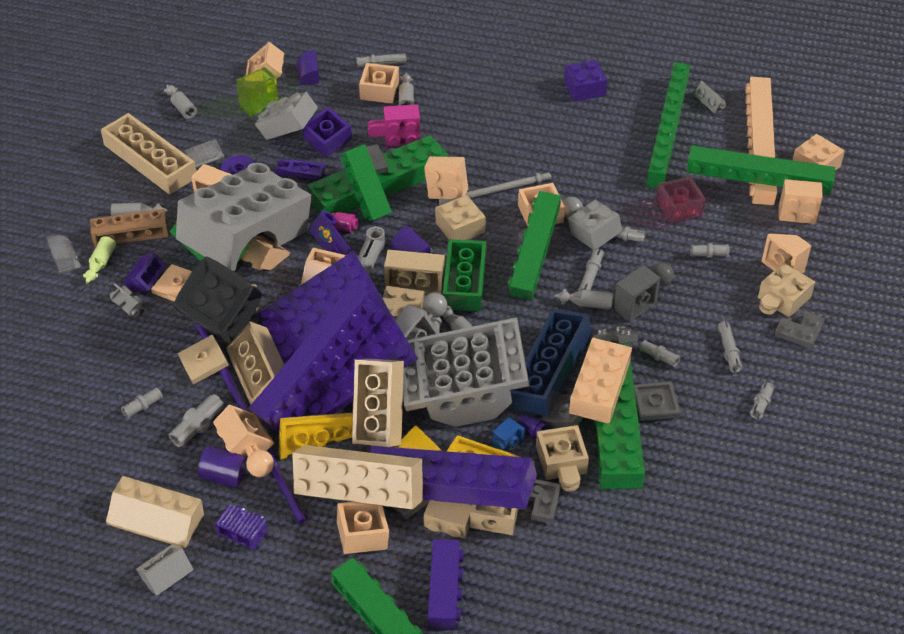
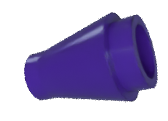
M525 414L521 415L517 422L534 439L537 438L538 431L549 430L545 421L526 416Z

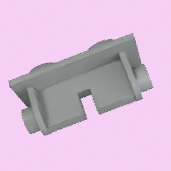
M700 81L693 95L713 113H716L717 109L725 108V100L703 81Z
M114 283L117 289L110 293L111 301L122 307L131 317H137L141 309L146 312L148 311L142 306L144 302L136 295L131 297L132 292L124 285L120 288Z

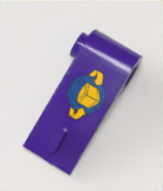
M322 210L310 224L309 233L317 239L325 251L338 254L341 252L342 255H347L351 248L335 229L334 225L337 222L335 217L328 211Z

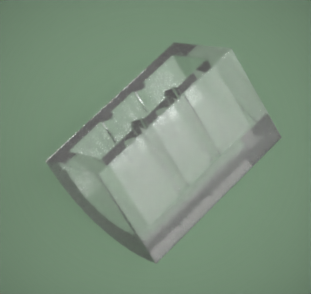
M216 139L183 151L185 155L195 161L196 168L225 157Z
M50 235L46 237L50 252L60 274L82 267L69 238L64 235Z

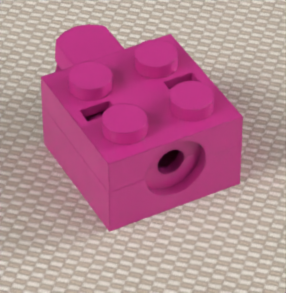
M418 105L384 107V119L370 120L368 122L369 136H385L386 147L404 146L419 140L420 115Z

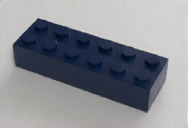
M552 309L525 359L529 386L510 390L512 409L550 416L592 333L588 314Z

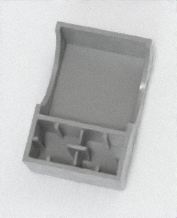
M252 163L247 169L234 175L224 176L221 181L208 187L195 190L194 194L179 200L176 239L204 257L207 256L234 271L236 270L237 261L242 250L257 234L262 232L275 240V246L279 247L307 232L311 194L297 187L295 181L281 178L274 174L267 165Z

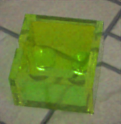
M266 67L236 80L239 105L250 117L262 112L263 108L266 109V105L269 102L279 101L276 77Z

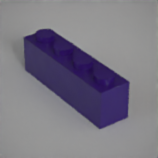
M433 539L428 629L456 630V621H461V607H457V601H462V588L458 587V582L463 580V568H459V563H463L464 549H460V540Z

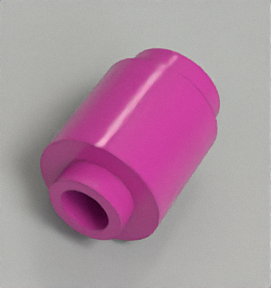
M332 213L337 221L334 225L336 230L352 233L354 229H357L358 219H356L354 214Z

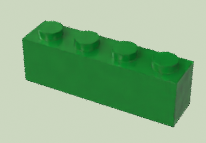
M364 144L341 153V164L347 170V178L349 183L353 185L355 190L354 196L361 205L363 218L367 221H372L392 213L366 145Z

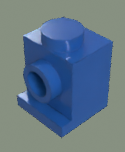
M508 417L493 431L492 445L496 449L507 452L510 448H514L518 441L520 443L524 441L525 428Z

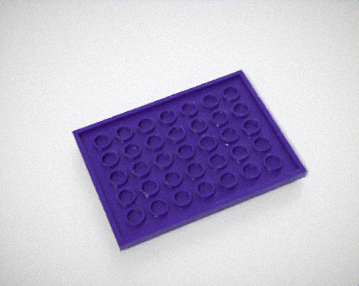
M354 251L257 313L262 326L267 327L285 365L353 282L370 291L386 312L381 321L377 323L357 350L345 362L344 366L318 395L317 399L306 410L308 416L335 414L354 401L355 360L380 359L404 361V368L418 360L417 355Z

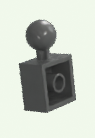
M658 262L651 269L643 265L633 270L624 279H620L616 284L613 310L631 322L650 309L657 302L659 286H666L673 280L674 271L672 267L665 262Z

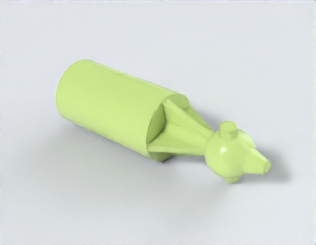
M104 236L99 240L89 259L90 270L83 274V277L86 278V283L95 280L98 277L96 272L105 268L116 247V243L112 238Z

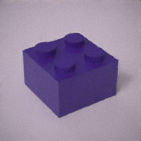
M597 60L565 65L564 82L574 101L606 96L607 78Z
M326 107L312 117L302 129L303 138L326 158L352 140L351 125L329 107Z

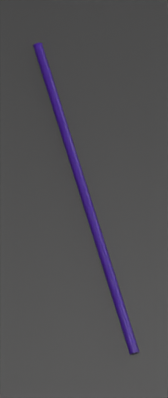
M195 323L202 339L210 336L205 328ZM227 367L219 370L238 408L250 412ZM268 449L267 452L271 454L274 460L272 473L298 523H304L306 517L270 449Z

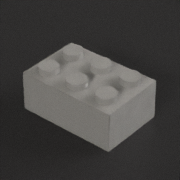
M307 91L300 94L295 93L291 97H283L279 101L269 102L266 105L265 111L258 116L259 119L255 125L265 139L268 140L303 129L318 107Z

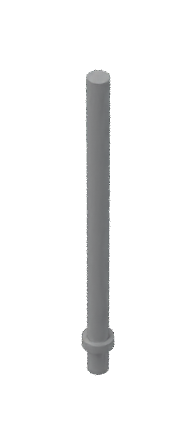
M550 172L544 174L536 173L535 176L466 192V195L471 199L533 183L540 184L542 181L551 179ZM441 198L438 199L439 205H443L455 199Z

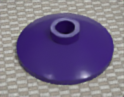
M233 156L222 163L221 171L234 175L247 169L255 161L248 156Z

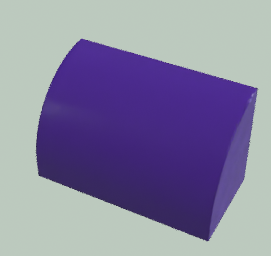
M315 50L304 52L297 60L300 85L319 84Z
M405 226L398 231L390 245L392 250L430 254V246L409 226Z
M155 252L145 255L138 260L123 281V284L134 291L147 292L162 273L166 264Z
M206 446L200 459L198 477L238 488L247 471L246 457Z

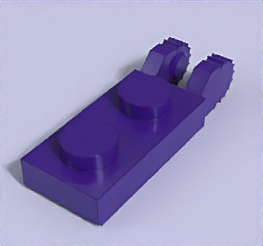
M279 159L277 162L278 166L274 169V174L281 177L290 176L318 181L323 178L326 165L294 159Z

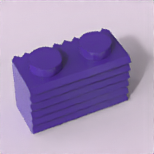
M229 504L215 523L217 534L253 550L256 549L268 531L267 522L263 516L251 514L238 505L235 507Z

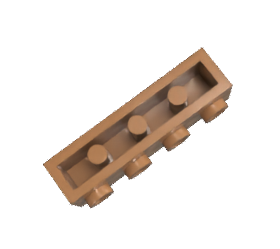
M164 209L90 219L94 247L97 246L101 237L104 236L112 238L116 244L168 237Z

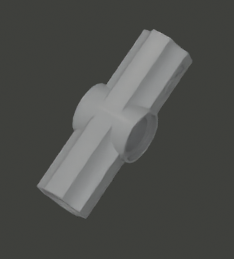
M210 395L196 409L190 408L187 410L183 421L169 433V438L176 446L183 447L195 434L204 433L208 429L211 419L224 408V403L217 395Z

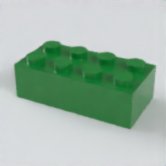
M449 239L443 296L447 301V306H450L452 310L481 312L486 241Z

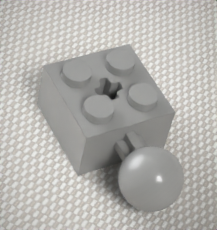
M567 197L562 201L565 206L564 218L568 219L571 235L593 250L622 232L619 214L599 201L594 200L585 207L576 197Z
M428 294L423 299V309L407 305L397 317L396 322L407 340L440 334L431 318L440 317L447 310V301L442 294Z

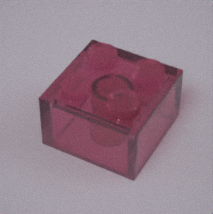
M691 176L659 183L657 186L656 201L669 223L703 216L706 199Z

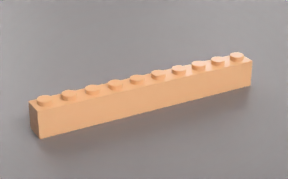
M750 77V81L746 83L745 93H748L746 95V104H748L746 115H749L746 125L749 126L747 137H750L747 143V148L750 149L748 154L775 158L771 78ZM749 182V184H752L750 185L749 196H752L753 204L774 205L777 186Z

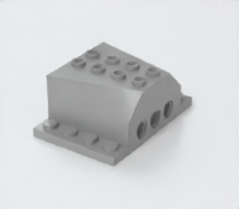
M517 317L408 340L418 360L404 368L403 398L406 411L427 407L432 420L454 427L496 419L512 403L510 390L529 386Z

